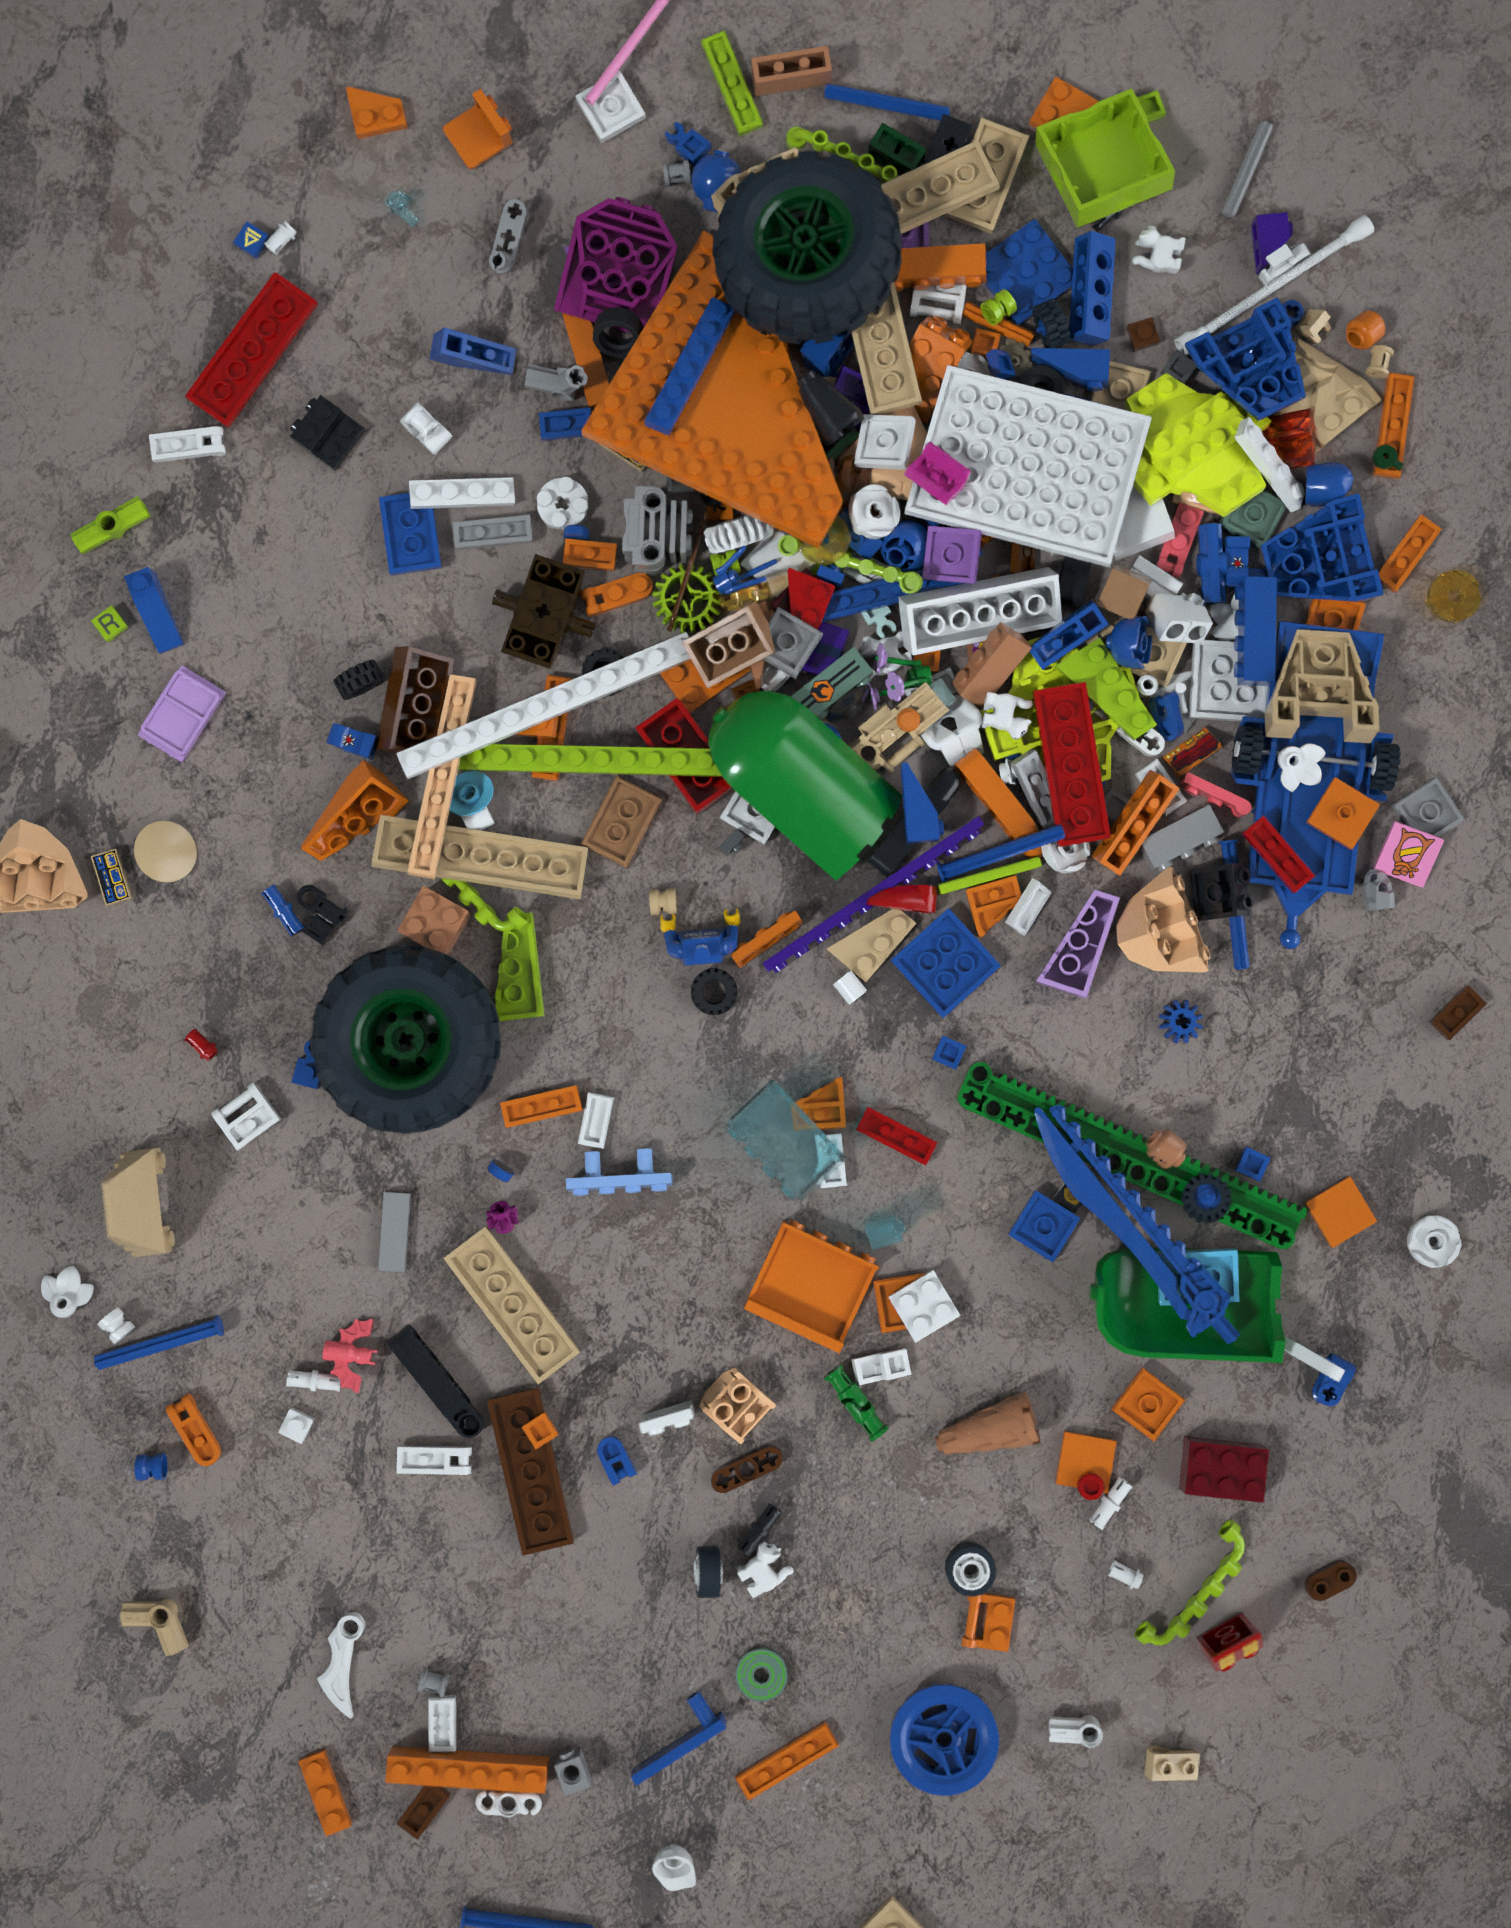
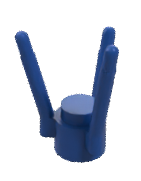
M742 546L724 565L715 569L718 575L713 577L714 584L722 595H729L734 591L766 581L767 578L763 576L746 582H740L775 565L777 559H773L738 575L734 569L728 570V568L746 550V546Z

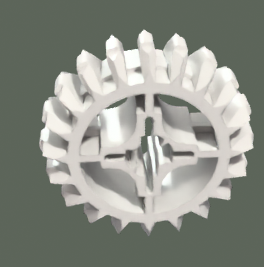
M747 514L706 528L704 531L705 542L711 553H720L768 538L774 533V528Z

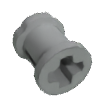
M688 160L667 165L666 162L662 163L665 187L681 182L691 184Z
M424 1668L420 1677L418 1692L426 1690L438 1693L440 1697L444 1698L450 1674H437L429 1672L428 1668Z

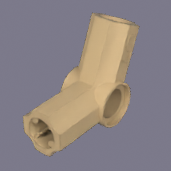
M162 1599L161 1601H124L122 1603L120 1611L122 1626L154 1627L165 1656L176 1654L189 1646L177 1616L178 1607L171 1599ZM158 1609H164L168 1613V1619H162L158 1614Z

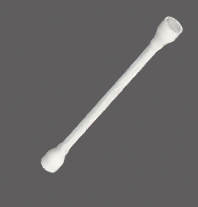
M1362 215L1353 221L1347 230L1340 234L1339 238L1320 249V251L1312 254V256H1309V258L1288 270L1271 283H1268V285L1210 323L1196 330L1187 331L1174 340L1177 350L1188 356L1189 352L1185 347L1186 342L1208 331L1211 334L1338 249L1352 242L1361 241L1373 234L1374 226L1367 216Z

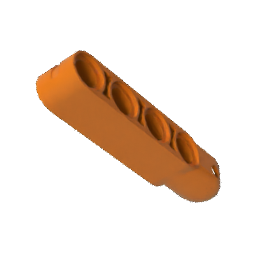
M973 748L965 757L954 764V767L961 773L968 786L1012 841L1040 831L1030 815L976 748ZM1041 847L1022 853L1028 859L1035 857L1043 858Z

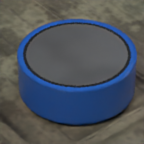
M492 1159L487 1167L493 1176L503 1182H509L514 1175V1172L507 1165L496 1159Z

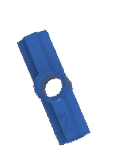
M1209 523L1197 526L1199 553L1197 554L1196 567L1197 574L1201 578V598L1204 600V604L1207 605L1225 603L1224 575L1227 571L1226 553L1223 552L1221 524Z

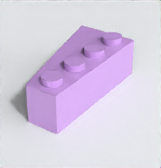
M1098 890L1093 891L1057 950L1036 980V983L1083 999L1087 998L1120 899L1119 897Z

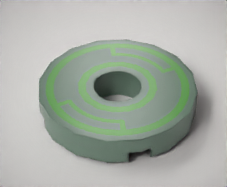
M768 1647L752 1648L746 1651L740 1657L736 1666V1683L739 1690L747 1698L756 1702H767L778 1697L784 1690L788 1680L787 1667L783 1657L776 1650ZM758 1668L767 1669L769 1672L768 1678L762 1681L756 1679L754 1676L755 1670Z

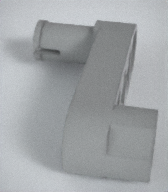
M512 199L505 203L492 253L489 257L492 269L502 275L508 274L516 261L524 227L529 219L527 207L518 199ZM517 206H520L519 210L522 211V215H517L513 219L514 216L511 214V210H516ZM509 230L512 231V235L515 237V241H510L507 248L508 250H513L512 255L504 251H498L499 246L505 247L506 241L502 238V235L508 234ZM502 258V264L497 266L496 260Z

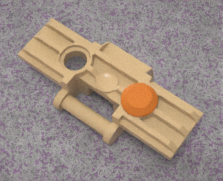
M925 682L894 709L891 710L890 706L885 702L879 707L880 710L866 722H861L858 725V729L862 735L850 744L849 747L875 771L883 765L891 774L894 771L893 768L918 747L926 745L920 734L948 712L949 709ZM908 732L913 739L886 760L882 752ZM865 746H872L876 751V756L871 761L865 760L861 755V751Z

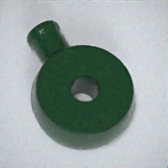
M1381 445L1373 452V464L1379 469L1385 470L1394 467L1400 471L1404 466V463L1397 460V451L1390 445Z

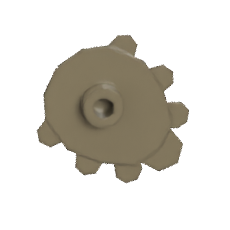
M1010 338L1006 341V346L1001 345L999 350L1009 352L1016 374L1014 377H1019L1033 366L1028 358L1031 352L1023 349L1025 346L1023 342L1017 344L1015 339Z

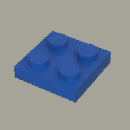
M1034 1190L1008 1232V1235L1054 1263L1081 1218Z

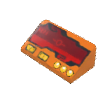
M1204 727L1163 756V759L1175 776L1179 778L1223 746Z

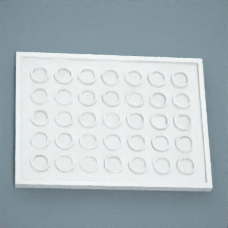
M947 365L924 447L928 442H932L968 468L971 473L963 490L947 505L913 482L905 514L956 528L980 530L983 535L1110 567L1152 417Z

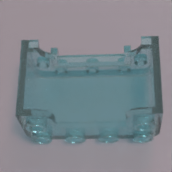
M773 1078L726 1121L729 1125L726 1128L728 1133L739 1143L742 1140L746 1143L747 1146L743 1149L753 1160L758 1157L765 1164L762 1167L763 1171L771 1179L777 1177L781 1181L782 1185L779 1188L792 1201L797 1198L802 1202L847 1159Z

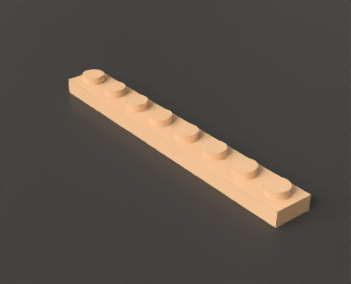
M450 674L437 736L468 724L477 683L476 678ZM460 758L429 770L409 861L408 875L435 879Z

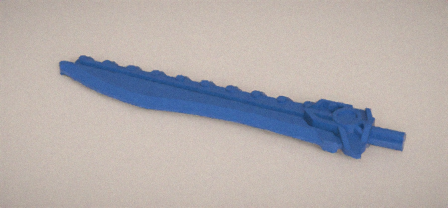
M1058 1104L1057 1106H1052L1049 1110L1073 1140L1071 1144L1068 1143L1040 1107H1035L1034 1113L1045 1147L1068 1189L1078 1201L1102 1220L1132 1251L1173 1306L1180 1319L1187 1320L1186 1327L1190 1336L1195 1337L1197 1333H1201L1206 1328L1212 1326L1228 1345L1234 1342L1240 1336V1333L1224 1316L1225 1309L1230 1302V1295L1202 1264L1200 1265V1260L1194 1257L1186 1258L1185 1243L1179 1240L1171 1241L1170 1226L1164 1223L1156 1224L1155 1209L1149 1206L1141 1207L1140 1192L1134 1189L1126 1190L1125 1175L1119 1172L1111 1173L1110 1158L1104 1155L1096 1156L1095 1141L1089 1138L1081 1139L1080 1124L1074 1121L1066 1122L1065 1107ZM1080 1150L1082 1151V1153L1086 1156V1158L1090 1161V1163L1094 1166V1168L1098 1171L1102 1178L1107 1182V1184L1111 1187V1189L1115 1192V1194L1119 1197V1199L1123 1202V1204L1127 1207V1209L1131 1212V1214L1135 1217V1219L1139 1222V1224L1143 1227V1229L1147 1232V1234L1151 1237V1239L1155 1242V1244L1159 1247V1249L1163 1252V1254L1179 1272V1288L1185 1296V1298L1187 1299V1301L1189 1302V1304L1191 1305L1190 1309H1188L1187 1305L1176 1291V1276L1172 1273V1271L1168 1268V1266L1164 1263V1261L1160 1258V1256L1156 1253V1251L1152 1248V1246L1148 1243V1241L1144 1238V1236L1140 1233V1231L1136 1228V1226L1132 1223V1221L1128 1218V1216L1124 1213V1211L1120 1208V1206L1116 1203V1201L1112 1198V1196L1108 1193V1191L1104 1188V1186L1100 1183V1181L1096 1178V1176L1080 1158L1077 1152H1079Z

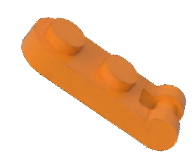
M635 573L596 587L586 588L580 591L582 600L586 602L587 608L585 610L587 616L593 617L647 599L652 594L653 583L648 575ZM602 595L605 603L597 604L595 597Z
M187 1393L181 1397V1401L178 1403H171L166 1406V1413L194 1460L201 1466L213 1465L221 1456L220 1444L199 1411L195 1399L190 1393ZM187 1410L190 1417L183 1420L181 1412Z

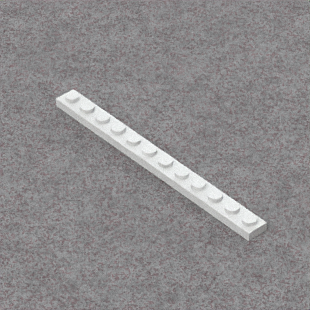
M687 632L398 752L396 754L407 779H410L688 662L691 658L682 642L689 638Z

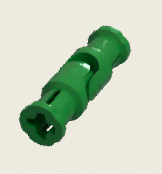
M840 1364L823 1378L825 1381H829L838 1393L837 1398L846 1407L857 1424H861L869 1435L868 1439L870 1442H873L882 1436L889 1427L881 1422L875 1414L876 1409L862 1393L856 1382H852L843 1371V1365Z

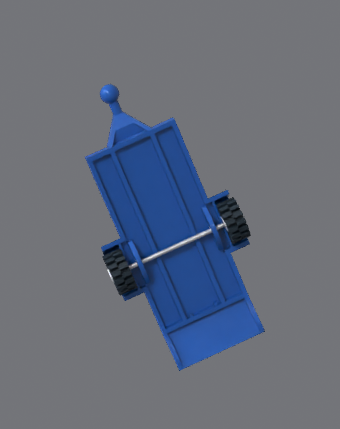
M1279 621L1276 634L1275 682L1268 686L1265 711L1297 629L1350 633L1361 661L1360 667L1364 676L1368 678L1370 683L1368 687L1374 698L1376 676L1384 641L1383 633ZM1299 715L1300 726L1292 739L1265 737V716L1264 719L1242 717L1234 739L1231 775L1235 783L1257 786L1255 807L1252 810V813H1254L1253 823L1264 816L1315 875V877L1293 894L1250 844V852L1247 854V857H1249L1248 870L1250 872V881L1248 883L1273 887L1287 916L1286 930L1280 935V943L1284 948L1294 949L1298 947L1301 942V936L1296 931L1298 916L1325 892L1353 895L1358 842L1352 850H1349L1305 822L1334 777L1372 800L1387 801V795L1384 791H1392V788L1395 787V782L1398 779L1397 773L1399 774L1400 770L1398 767L1401 762L1399 760L1401 752H1399L1400 747L1398 744H1391L1394 734L1378 732L1371 743L1344 742L1343 718ZM1307 743L1321 747L1326 754L1317 763L1322 772L1320 783L1305 785L1300 782L1293 792L1286 789L1280 780L1282 769L1278 764L1280 751L1288 746L1300 748ZM1295 756L1290 758V764L1295 760Z

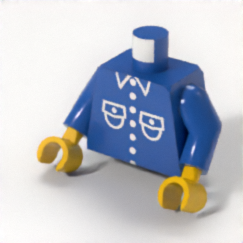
M736 908L734 915H729L728 910H724L723 913L727 925L725 928L679 932L675 931V914H671L670 921L664 920L663 915H661L660 929L664 932L668 954L673 958L680 959L684 965L722 962L727 954L734 952L737 948V926L741 923L739 910Z

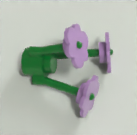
M879 643L875 651L873 663L875 673H879L880 668L885 667L886 662L911 666V669L906 671L907 681L905 682L895 672L890 671L887 676L888 679L885 681L888 689L878 691L877 687L872 688L870 683L867 685L870 689L868 698L871 700L874 711L877 710L876 703L880 702V697L888 695L891 700L894 699L898 702L901 700V696L904 695V690L919 688L925 682L930 686L932 674L929 665H922L921 660L910 661L887 657L888 654L883 647V643Z

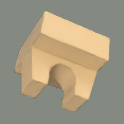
M1309 309L1293 329L1299 336H1304L1311 343L1319 344L1322 339L1319 337L1318 332L1320 330L1322 332H1329L1331 326L1328 320L1331 317L1326 310Z

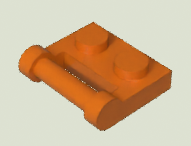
M984 1593L975 1597L967 1596L969 1608L965 1635L962 1636L961 1645L968 1648L977 1647L1008 1652L1015 1597ZM980 1603H987L982 1637H975Z

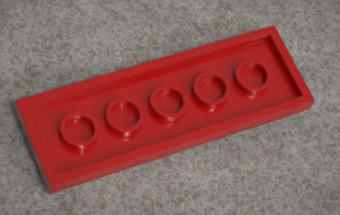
M274 272L184 397L229 429L318 306V302Z
M1086 682L1032 691L1054 826L1061 825L1065 832V837L1057 841V846L1062 847L1111 838Z

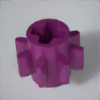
M507 1201L495 1202L491 1205L490 1210L486 1211L488 1228H495L497 1233H508L514 1229L515 1224L519 1223L516 1206L509 1207Z

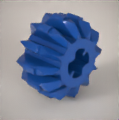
M1173 1000V1008L1169 1005L1163 1007L1168 1014H1159L1158 1018L1165 1020V1023L1158 1025L1159 1029H1168L1163 1035L1165 1038H1169L1173 1034V1043H1178L1180 1037L1183 1043H1189V1035L1192 1038L1198 1037L1194 1028L1203 1029L1202 1024L1196 1023V1020L1202 1019L1203 1015H1194L1198 1006L1193 1005L1188 1009V1000H1183L1181 1006L1178 1000ZM1178 1015L1180 1018L1186 1019V1023L1182 1024L1183 1028L1175 1023V1020L1179 1019Z

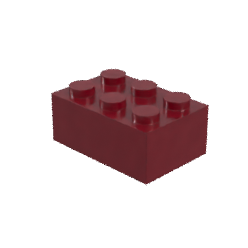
M1184 1436L1179 1489L1185 1495L1264 1503L1269 1449L1262 1444Z

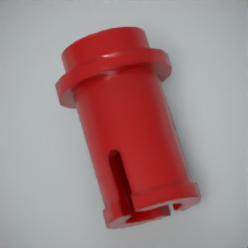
M196 1028L189 1032L184 1039L186 1043L200 1054V1059L210 1061L218 1053L216 1044H211Z

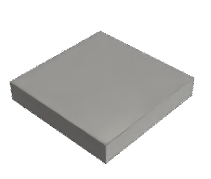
M778 607L768 622L775 652L763 658V660L796 679L821 640L823 633Z
M1437 776L1391 805L1403 824L1438 837L1465 820Z

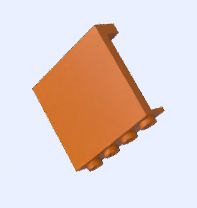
M790 1219L789 1223L783 1221L745 1302L744 1309L840 1353L844 1345V1339L876 1270L879 1269V1265L874 1263L876 1258L864 1252H861L860 1256L850 1252L852 1247L840 1241L835 1245L827 1241L828 1236L814 1230L811 1234L803 1230L805 1225L793 1219Z

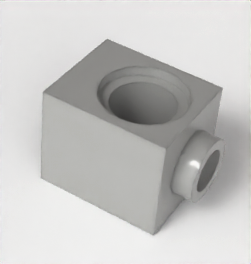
M573 1748L559 1753L554 1767L564 1795L567 1796L590 1787L592 1777L582 1749L574 1751ZM574 1765L579 1769V1772L577 1774H570L566 1771V1767Z

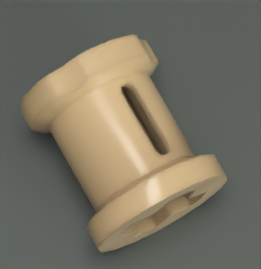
M1374 345L1370 349L1372 354L1371 361L1365 373L1373 378H1387L1390 373L1388 370L1389 360L1393 356L1394 350L1388 346Z

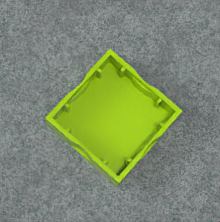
M1132 88L1101 100L1088 109L1067 114L1036 127L1035 146L1077 228L1173 189L1175 169L1160 141L1152 133L1147 116Z

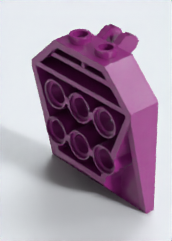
M616 197L615 200L608 198L578 215L554 311L595 323L599 313L605 309L613 307L625 308L634 312L640 318L644 328L667 291L678 252L677 245L660 213L655 212L656 209L652 206L641 204L638 207L631 205V201L628 199ZM593 240H603L605 243L604 247L601 250L592 249L590 245ZM624 246L630 250V253L627 257L620 258L615 254L616 250ZM644 254H651L655 261L651 265H644L640 259ZM586 270H593L596 272V277L592 281H586L582 278L583 273ZM612 277H617L622 283L618 288L613 289L607 285L608 280ZM642 284L647 289L646 293L642 296H636L632 292L635 285ZM612 326V327H611V328H614V329H618V330H621V331H625V332L630 333L628 330H626V329H624V328H622V327H616V326Z

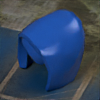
M1338 462L1307 465L1305 505L1325 507L1330 501L1345 497L1351 489L1354 480L1351 471L1344 464Z

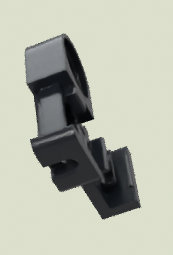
M305 885L299 889L297 900L304 909L313 914L311 917L313 921L309 927L305 925L302 932L323 946L328 934L333 928L338 929L349 914V910L347 907L342 910L327 900V894L317 887ZM306 891H314L317 894V899L313 904L308 905L303 902L302 896ZM308 929H310V930H312L313 932H315L316 934H318L319 937L316 936L315 934H313L312 932L308 931Z

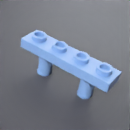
M650 1148L637 1149L638 1173H635V1175L619 1176L601 1175L600 1152L590 1151L585 1152V1176L582 1178H566V1189L568 1192H573V1196L589 1195L588 1191L599 1190V1194H614L615 1189H625V1193L641 1192V1188L651 1187V1191L659 1192L667 1191V1186H673L671 1173L653 1172L652 1149Z

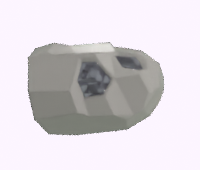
M1370 869L1364 876L1361 888L1365 911L1395 908L1391 881L1382 871Z

